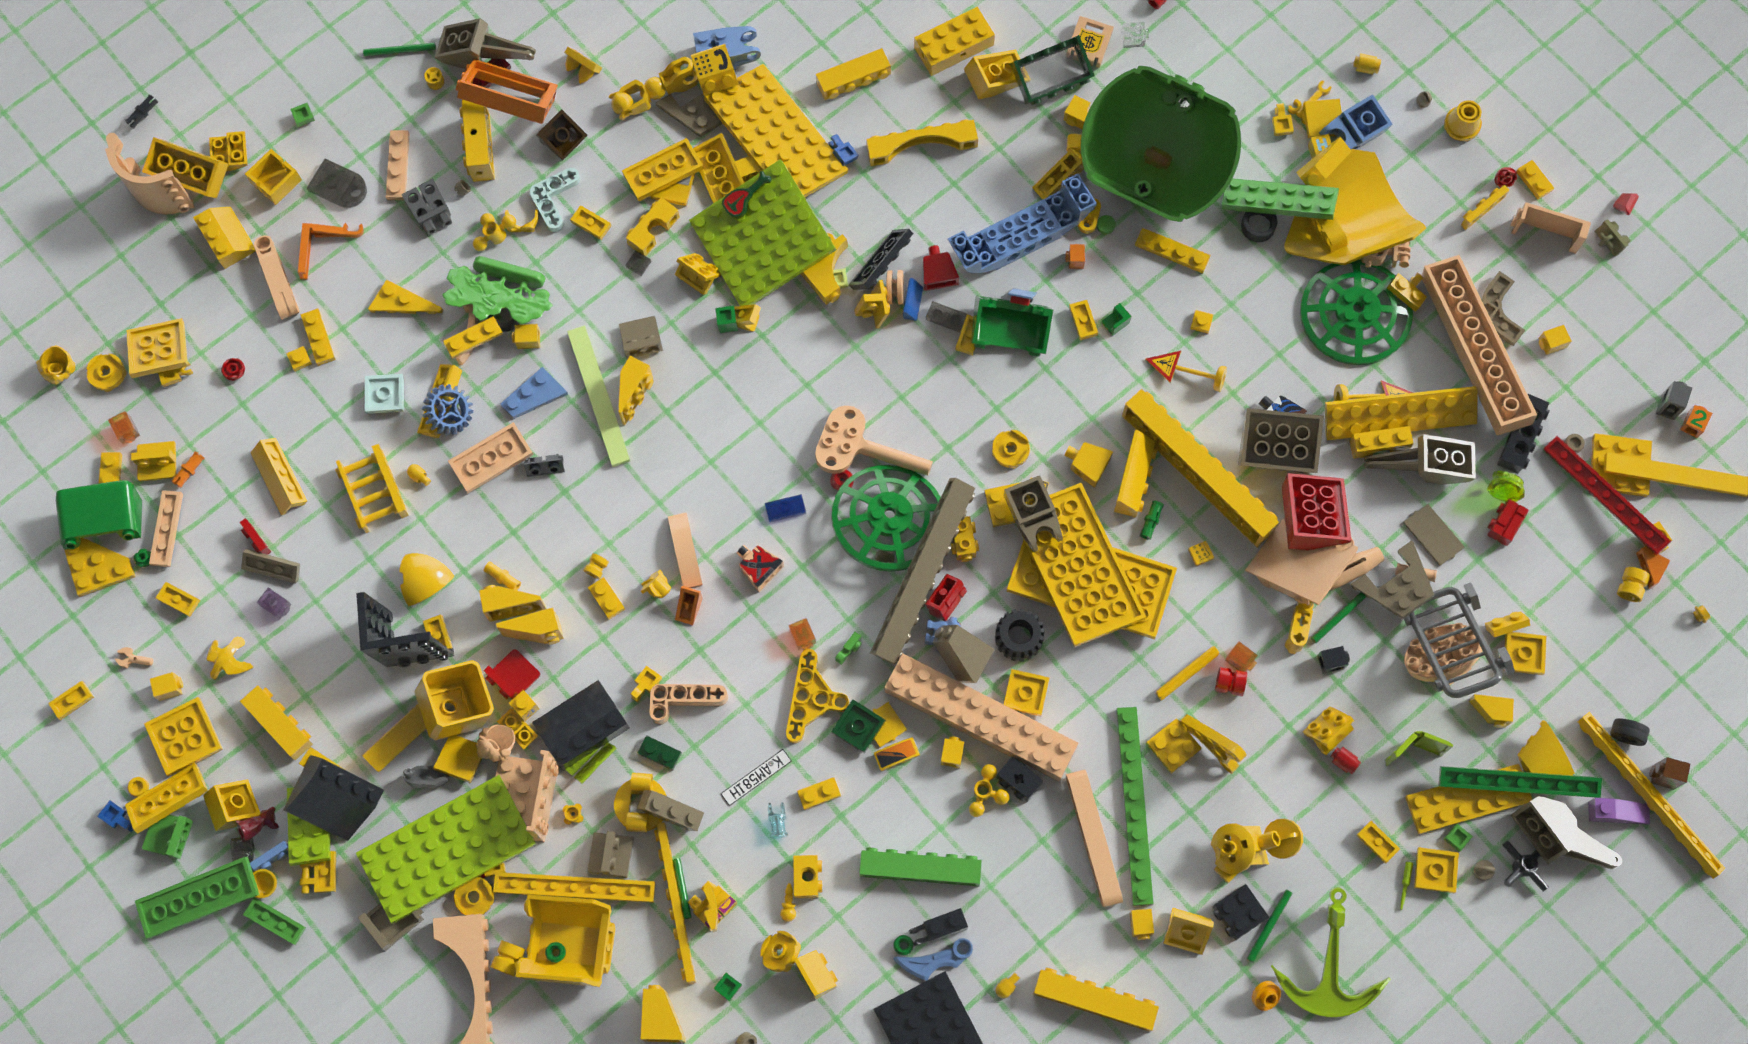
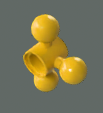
M483 214L480 217V223L483 226L482 232L485 236H479L473 240L472 245L477 251L485 250L487 242L490 240L494 244H501L506 238L504 229L515 227V217L511 214L504 215L501 224L498 225L495 223V218L492 214Z
M991 764L983 766L981 770L983 780L975 784L974 796L976 801L972 802L969 806V813L973 817L983 815L985 808L982 803L990 797L994 798L995 802L999 805H1005L1010 799V795L1006 790H992L989 782L996 777L997 770ZM984 786L988 789V793L980 795L977 789Z

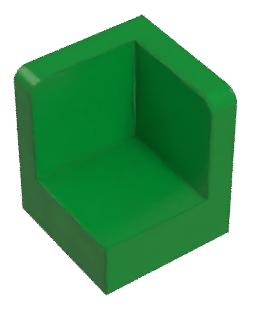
M1118 303L1114 306L1113 313L1102 320V324L1114 336L1130 323L1132 316L1121 303Z
M734 305L715 308L720 334L738 331Z

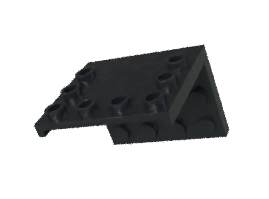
M365 592L356 593L360 651L385 667L398 665L399 667H408L410 663L427 664L429 660L445 661L448 660V657L454 656V649H448L434 639L430 631L395 637L393 630H391V622H393L392 612Z

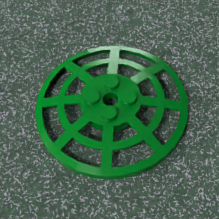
M1358 259L1349 263L1352 264L1353 272L1342 274L1332 280L1324 274L1328 270L1340 266V264L1332 263L1318 271L1309 281L1303 292L1300 316L1306 335L1324 355L1345 364L1369 365L1388 358L1404 343L1413 321V310L1408 305L1407 308L1398 307L1393 293L1387 289L1395 275L1381 265H1371V267L1388 275L1383 281L1373 275L1361 273L1360 265H1365V263ZM1354 278V287L1346 290L1337 284L1344 279ZM1361 278L1371 280L1378 285L1371 291L1362 287ZM1319 279L1327 285L1321 293L1319 304L1307 305L1310 290ZM1330 289H1333L1340 295L1336 303H1325ZM1383 290L1388 295L1391 305H1381L1377 296ZM1360 305L1363 311L1358 313L1354 311L1353 306ZM1325 311H1335L1338 322L1333 327L1329 323ZM1308 312H1319L1321 322L1328 331L1321 339L1316 336L1310 325ZM1381 312L1391 313V319L1386 328L1378 321ZM1397 314L1406 315L1408 318L1405 330L1396 342L1389 332L1396 322ZM1372 326L1379 333L1372 338L1363 339V331ZM1343 327L1354 330L1355 339L1340 334L1339 331ZM1335 337L1343 343L1355 345V355L1353 357L1338 353L1326 344ZM1383 338L1390 346L1389 349L1377 355L1362 357L1363 346L1374 344Z
M894 465L872 466L855 473L840 487L832 506L831 520L837 541L850 557L868 568L888 572L907 570L912 560L905 561L903 550L914 546L921 540L930 522V511H935L937 504H927L923 494L914 486L920 480L932 491L937 502H939L941 497L935 487L920 474ZM882 470L899 471L912 477L908 482L897 478H884ZM874 471L876 479L866 483L859 490L848 487L859 476ZM886 483H895L904 487L900 493L889 492ZM879 485L880 494L873 498L864 494L870 487ZM910 491L918 497L921 504H910L906 499ZM845 493L853 497L850 505V517L838 521V505L842 494ZM858 500L869 504L867 513L856 515ZM892 511L895 516L889 518L885 515V512ZM924 512V522L921 528L912 522L913 513ZM868 521V524L873 529L869 537L861 530L858 523ZM852 525L857 536L865 542L860 552L856 551L847 542L841 528ZM907 529L917 534L911 540L905 543L901 542L900 535ZM879 535L892 537L894 545L878 543L876 540ZM872 547L882 551H895L897 563L879 562L866 556Z

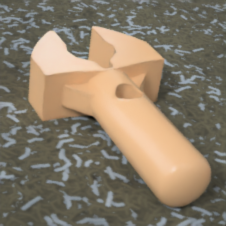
M128 647L118 650L117 653L127 655L129 658L124 660L115 658L116 662L123 668H128L131 663L149 666L153 664L152 658L136 656L133 654V649Z

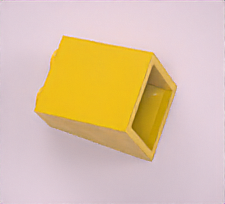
M648 985V989H643L641 1040L644 1042L686 1043V1038L668 993L660 985Z

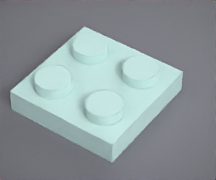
M403 374L365 376L366 414L404 412Z

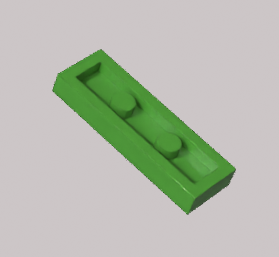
M255 897L243 914L294 945L297 944L306 929L305 926Z

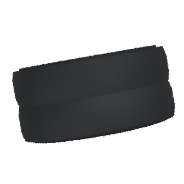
M1617 718L1613 721L1610 736L1626 744L1644 746L1647 743L1650 729L1637 721Z

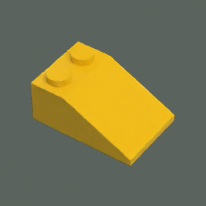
M1016 49L974 56L964 67V71L978 99L993 97L1018 87L1013 70L1009 63L1020 59ZM1021 67L1020 70L1025 83H1028L1031 79L1025 67Z
M489 585L484 587L483 590H479L483 613L489 622L546 609L545 603L541 596L500 586L495 587V585Z
M553 607L496 623V627L503 637L543 644L548 643L549 645L559 643L561 639H564L559 618Z

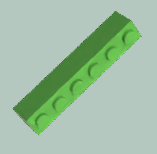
M868 847L866 850H861L860 877L979 887L982 860H978L977 856L970 855L966 856V858H958L956 854H946V857L938 856V853L926 852V855H918L917 851H906V854L898 853V850L886 849V852H878L877 848Z

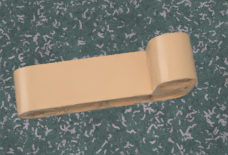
M657 684L652 687L650 692V716L654 723L661 725L669 719V706H723L728 701L727 690L722 685ZM658 691L665 692V696L663 698H655V694ZM678 691L685 693L681 699H676L675 694ZM698 691L704 692V696L701 699L694 698V695ZM718 692L722 693L720 699L716 698ZM663 710L664 715L661 718L654 717L655 712Z

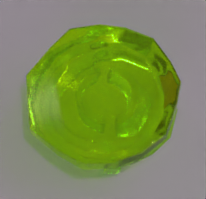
M1500 470L1493 472V479L1487 487V491L1492 497L1506 502L1508 499L1517 502L1525 497L1524 482L1518 475Z

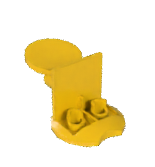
M1276 819L1270 822L1265 828L1264 834L1261 833L1260 826H1242L1232 823L1218 828L1212 837L1210 845L1215 852V864L1222 871L1235 874L1247 870L1250 865H1268L1266 851L1279 859L1295 856L1302 847L1303 833L1300 827L1289 819Z

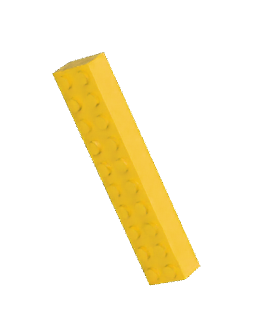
M1140 389L1125 403L1122 417L1135 430L1156 441L1154 448H1157V451L1258 548L1275 531L1279 523L1277 516L1273 512L1267 511L1263 507L1262 501L1254 498L1250 494L1249 489L1236 480L1232 472L1226 471L1222 467V463L1217 458H1213L1204 445H1199L1195 441L1194 436L1189 431H1185L1176 418L1172 419L1167 414L1166 408L1158 405L1149 392Z

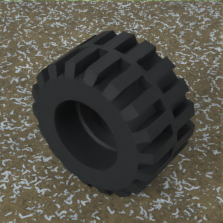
M1013 609L1011 613L1007 612L1003 618H1000L996 627L995 643L1000 653H1004V657L1008 658L1009 656L1013 661L1019 659L1020 662L1024 661L1025 658L1029 660L1033 655L1038 654L1045 634L1043 623L1038 620L1039 617L1037 615L1033 616L1032 611L1029 610L1027 613L1024 612V609H1020V611ZM1016 626L1025 627L1029 630L1031 639L1025 644H1016L1009 638V630Z

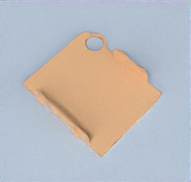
M1284 517L1245 571L1257 576L1265 587L1273 588L1288 595L1299 603L1303 602L1309 605V601L1319 605L1355 556L1358 547L1355 546L1352 539V545L1347 551H1339L1336 548L1337 545L1313 550L1288 549Z

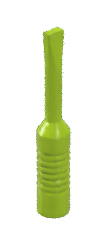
M1405 862L1400 910L1403 909L1407 887L1410 885L1414 864L1412 862Z

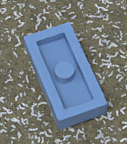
M282 841L250 862L254 871L259 869L269 870L272 867L271 864L277 860L282 861L289 856L288 843Z

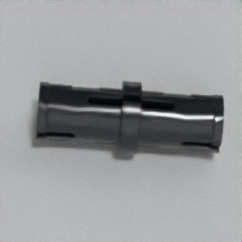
M149 94L140 105H137L135 111L125 120L127 124L131 123V128L134 129L143 118H146L149 115L148 112L158 103L156 98L149 103L154 98L152 95Z

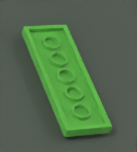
M1233 178L1224 192L1221 207L1223 210L1333 220L1339 188Z
M243 857L137 899L135 904L145 937L150 939L260 894L248 857Z

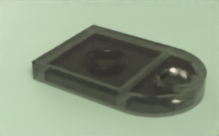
M325 158L307 186V190L341 207L350 208L359 205L365 199L367 185L358 173ZM354 190L361 191L356 197L351 195Z

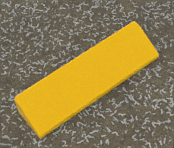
M440 364L432 389L435 387L438 389L440 385L446 388L448 384L451 385L452 389L458 386L462 370L455 365ZM448 396L439 397L441 400L444 399L448 402H450L453 399ZM434 404L435 414L438 417L439 411ZM450 406L446 407L445 414L449 412ZM422 416L417 433L440 438L441 433H437L438 428L436 427L434 430H431L433 424H426L429 418Z
M417 704L362 755L377 772H380L426 729L419 705Z

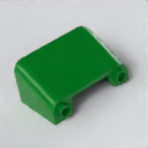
M976 296L971 343H974V347L985 348L986 345H996L1029 351V355L1040 357V354H1046L1053 309L1043 305L1030 303L1027 306L1011 303L1010 300Z
M120 480L61 489L56 492L55 501L60 543L64 550L79 547L81 544L80 538L117 533L127 541L141 538L142 499L131 482Z

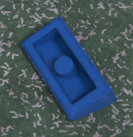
M914 278L909 279L903 318L917 321L923 286Z

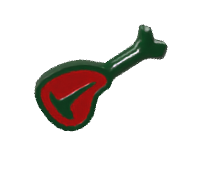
M760 171L758 180L749 188H740L728 193L722 200L725 211L733 218H742L747 212L748 202L752 198L753 193L762 185L771 183V176H766L764 171Z

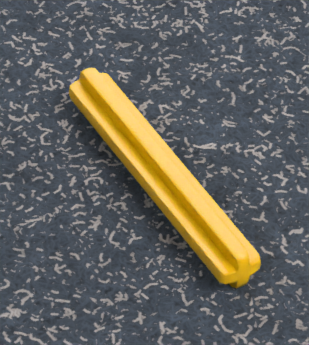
M1215 646L1209 648L1159 688L1155 693L1160 700L1165 699L1219 655L1218 649Z

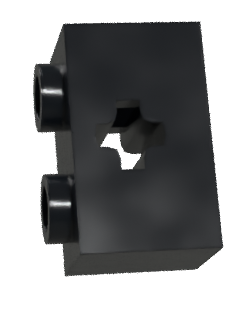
M1013 756L1010 757L996 777L999 779L998 783L1005 789L1009 787L1014 791L1013 795L1016 798L1027 802L1043 783L1040 777ZM1021 777L1022 783L1016 784L1015 780Z

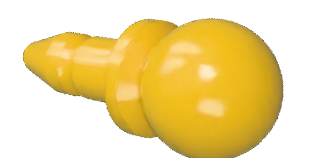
M788 883L785 889V902L781 905L783 908L781 909L780 916L784 921L791 922L796 917V910L794 909L796 904L792 903L793 889L791 883Z

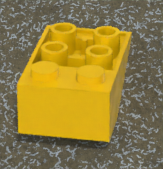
M629 356L620 371L618 412L623 425L632 420L637 405H641L645 397L644 393L647 389L650 390L654 383L650 365L632 356Z

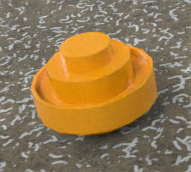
M1264 981L1253 990L1252 1002L1259 1010L1268 1011L1279 1002L1281 990L1274 982Z

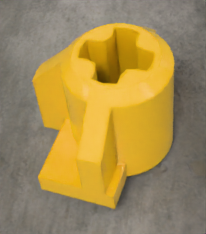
M661 570L651 574L648 580L641 583L643 586L641 589L642 594L648 592L653 597L660 599L665 597L671 590V586Z

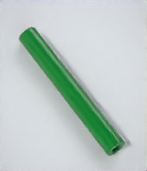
M674 859L673 865L684 919H690L692 916L681 859Z

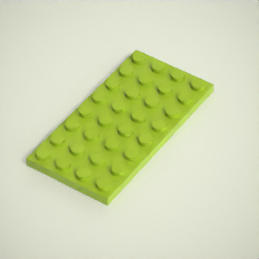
M497 775L356 852V855L390 922L394 924L412 914V912L425 907L537 844L526 830L527 826L500 775Z

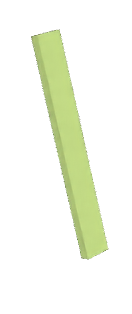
M584 325L569 330L567 333L612 467L630 462L586 327Z

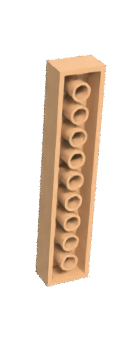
M1460 255L1424 266L1422 280L1472 385L1478 388L1479 400L1496 435L1532 425L1537 413Z
M905 654L901 655L884 687L885 693L1010 757L1013 756L1019 762L1060 782L1079 744Z

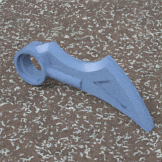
M960 938L955 941L953 948L920 957H894V961L908 973L927 981L930 975L940 967L950 966L957 968L965 959L971 956L973 945L968 939ZM960 943H966L969 947L968 952L964 955L959 954L957 951V946Z

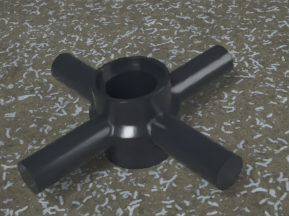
M1506 840L1502 846L1515 861L1512 864L1513 872L1504 880V884L1510 887L1519 877L1529 876L1542 892L1548 889L1549 886L1536 872L1539 866L1538 859L1541 857L1540 853L1535 850L1531 855H1521L1509 840Z

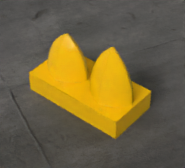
M567 46L564 52L567 54L565 61L566 71L574 70L581 63L578 74L580 84L588 81L595 72L600 73L603 67Z

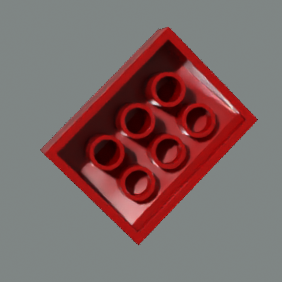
M1288 473L1282 485L1288 549L1313 550L1351 543L1344 478Z

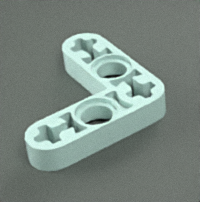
M567 168L534 184L530 188L531 198L547 228L552 232L560 231L563 228V221L551 197L576 186L580 182L579 173L575 168ZM572 174L574 179L571 180L568 175ZM557 181L560 183V186L557 189H552L550 184ZM537 190L541 192V195L543 197L541 201L539 196L536 194ZM549 204L552 207L550 211L544 212L541 210L542 206ZM552 215H553L554 220H555V221L557 222V224H558V225H556V226H554V224H552V221H551V218H550Z

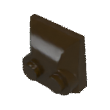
M562 109L536 134L539 141L546 145L562 161L588 136Z

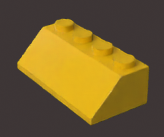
M1135 430L1114 509L1116 513L1136 517L1138 512H1142L1144 501H1141L1142 494L1146 495L1149 485L1145 483L1146 478L1151 477L1153 469L1150 462L1151 459L1155 460L1157 448H1154L1156 441L1138 430Z

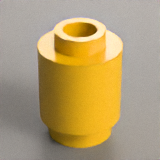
M1360 53L1359 56H1355L1353 67H1356L1358 72L1371 75L1373 73L1378 74L1381 59H1377L1376 56Z

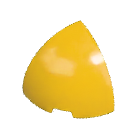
M419 553L405 554L400 564L399 572L403 574V583L400 584V588L408 607L431 597L454 578L453 573L443 563L428 555Z

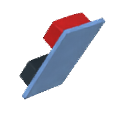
M1013 288L1008 295H1011V303L1028 306L1037 295V292Z

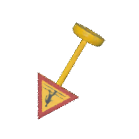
M1181 350L1145 358L1169 383L1172 381L1175 370L1214 379L1213 388L1217 392H1221L1227 373L1226 366H1220L1216 375L1178 366L1177 363Z
M1381 380L1384 394L1349 395L1348 389L1344 384H1337L1334 389L1333 398L1334 401L1413 392Z

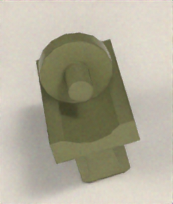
M1607 219L1594 232L1602 240L1598 244L1600 248L1606 245L1616 257L1628 246L1631 240L1627 235L1621 236L1619 234V225L1615 221L1610 222Z

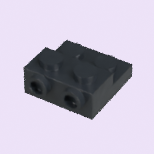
M1247 884L1213 906L1214 916L1218 921L1222 920L1226 926L1224 928L1230 938L1234 937L1235 940L1269 918Z

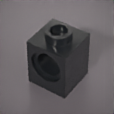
M1343 646L1320 651L1317 655L1322 674L1345 669L1349 665L1348 662H1350L1349 653L1344 650Z

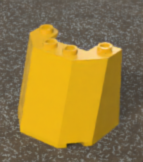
M527 895L524 911L528 917L533 918V922L529 929L530 942L526 950L528 956L527 958L522 957L516 962L515 977L526 980L600 987L602 975L608 974L610 970L615 937V924L610 922L611 906L594 899ZM553 942L561 943L566 949L565 958L558 963L549 961L545 954L547 946ZM554 949L552 952L553 956H558L560 953L559 949Z

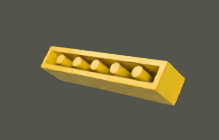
M1046 967L1045 970H1040L1033 995L1145 1031H1153L1159 1006H1156L1154 1001L1143 998V1001L1135 999V995L1126 992L1121 995L1115 993L1116 989L1104 986L1102 989L1096 987V983L1089 980H1084L1083 983L1077 981V977L1070 974L1061 976L1056 974L1057 971Z

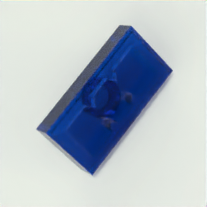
M802 494L765 503L769 523L806 514Z

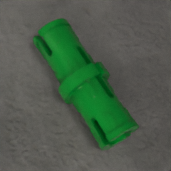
M1156 500L1152 501L1148 515H1145L1144 518L1145 523L1139 535L1141 538L1151 540L1154 529L1160 521L1159 517L1164 507L1163 503Z

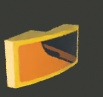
M913 737L874 752L881 771L920 756Z

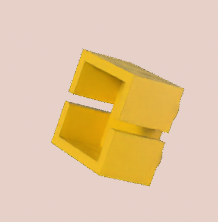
M272 149L245 173L249 182L275 205L302 181L297 170Z

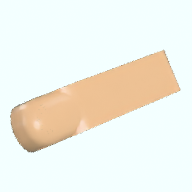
M269 236L258 237L254 242V247L280 318L283 320L299 314V308L274 242Z

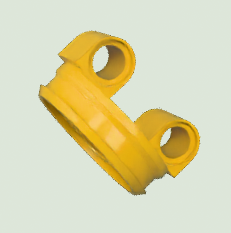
M632 773L631 779L626 781L615 795V814L629 832L647 833V831L656 828L658 823L663 822L662 819L648 813L630 812L632 794L642 795L644 790H653L667 796L662 786L653 780V774Z

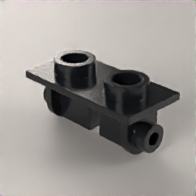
M559 454L546 456L544 461L542 456L529 457L524 463L527 477L565 472L563 455Z

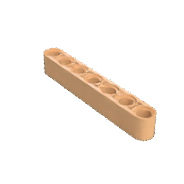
M1084 769L1066 774V781L1101 904L1103 907L1122 903L1121 890L1087 772Z

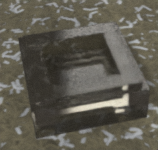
M635 250L626 263V268L642 276L652 261Z

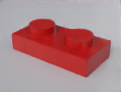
M246 518L239 523L243 527L241 532L247 539H252L254 543L251 545L254 550L259 553L270 554L271 550Z

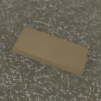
M1429 504L1419 511H1414L1413 515L1403 522L1439 566L1450 558L1454 559L1455 555L1465 548Z

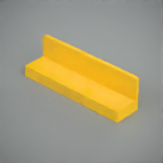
M277 439L260 440L251 451V455L280 514L285 515L291 507L305 505L307 499Z

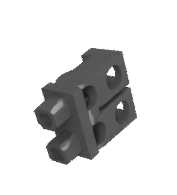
M433 178L418 186L427 203L424 202L416 187L401 194L421 230H424L428 235L437 231L434 224L439 221L443 227L452 224L449 208Z

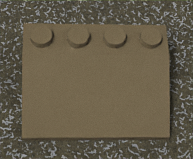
M1246 408L1238 465L1318 473L1324 416Z

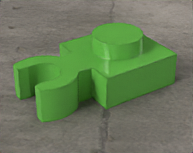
M856 631L843 646V649L835 657L836 662L842 665L853 651H858L862 645L860 634Z

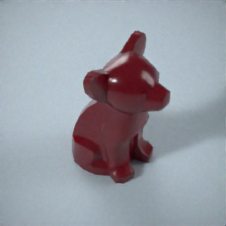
M270 807L269 809L262 810L259 816L250 817L244 821L236 820L237 831L242 841L246 842L252 839L265 825L270 829H278L279 825L275 822L276 808Z

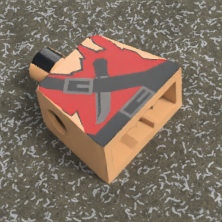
M743 545L736 553L743 559L739 564L741 571L758 592L784 567V562L759 545L752 551Z

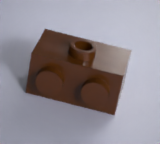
M1666 757L1652 765L1649 776L1652 777L1651 783L1674 790L1687 783L1691 764Z

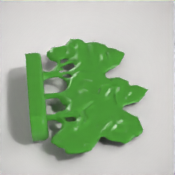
M483 256L476 257L473 262V269L480 273L478 275L473 274L466 266L450 269L446 279L454 288L448 289L443 293V298L447 305L462 307L472 304V313L480 321L487 318L488 315L499 314L502 308H508L511 317L519 324H525L532 319L542 317L544 311H548L553 307L548 301L549 292L545 289H539L543 287L546 280L542 273ZM487 276L495 277L501 280L488 281ZM505 280L520 284V287L509 289L504 285ZM528 287L536 288L538 290L531 291ZM523 289H524V292H528V296H529L528 298H524V297H523V295H522V290H523Z

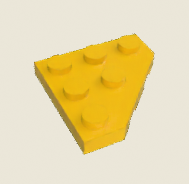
M80 538L81 544L79 547L64 550L79 597L136 577L131 560L128 557L85 538Z

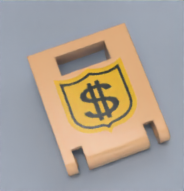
M1079 16L1072 38L1080 36L1091 66H1093L1096 58L1098 59L1096 67L1100 68L1114 26ZM1088 25V26H1091V27H1094V28L1103 30V32H1102V33H1098V32H1095V31L1086 29V26ZM1074 47L1068 48L1066 57L1069 58L1071 52L1074 51L1072 60L1079 61Z

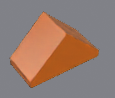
M1643 547L1636 555L1641 569L1650 574L1647 586L1651 589L1659 583L1670 560L1660 554L1656 556L1649 548Z
M685 586L681 587L675 620L690 625L694 624L703 599L701 591Z

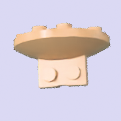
M1462 623L1443 625L1428 629L1424 634L1427 640H1431L1467 626ZM1470 629L1434 642L1430 646L1435 654L1476 639ZM1418 638L1413 639L1404 656L1406 669L1412 677L1418 680L1434 682V680H1437L1433 668ZM1477 642L1436 658L1440 666H1444L1482 652V649ZM1479 657L1442 670L1446 679L1449 680L1466 674L1472 669L1471 667L1477 662Z

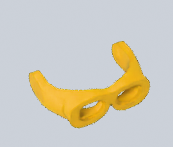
M535 209V217L531 222L523 226L515 225L514 228L507 229L508 232H534L539 220L538 209ZM505 210V215L509 214V211Z

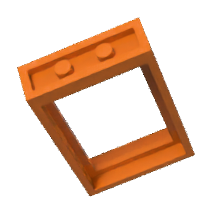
M473 59L471 64H467L465 72L462 73L461 79L456 84L457 98L539 124H543L554 103L558 87L557 84L477 59ZM474 78H478L541 99L536 104L472 84Z

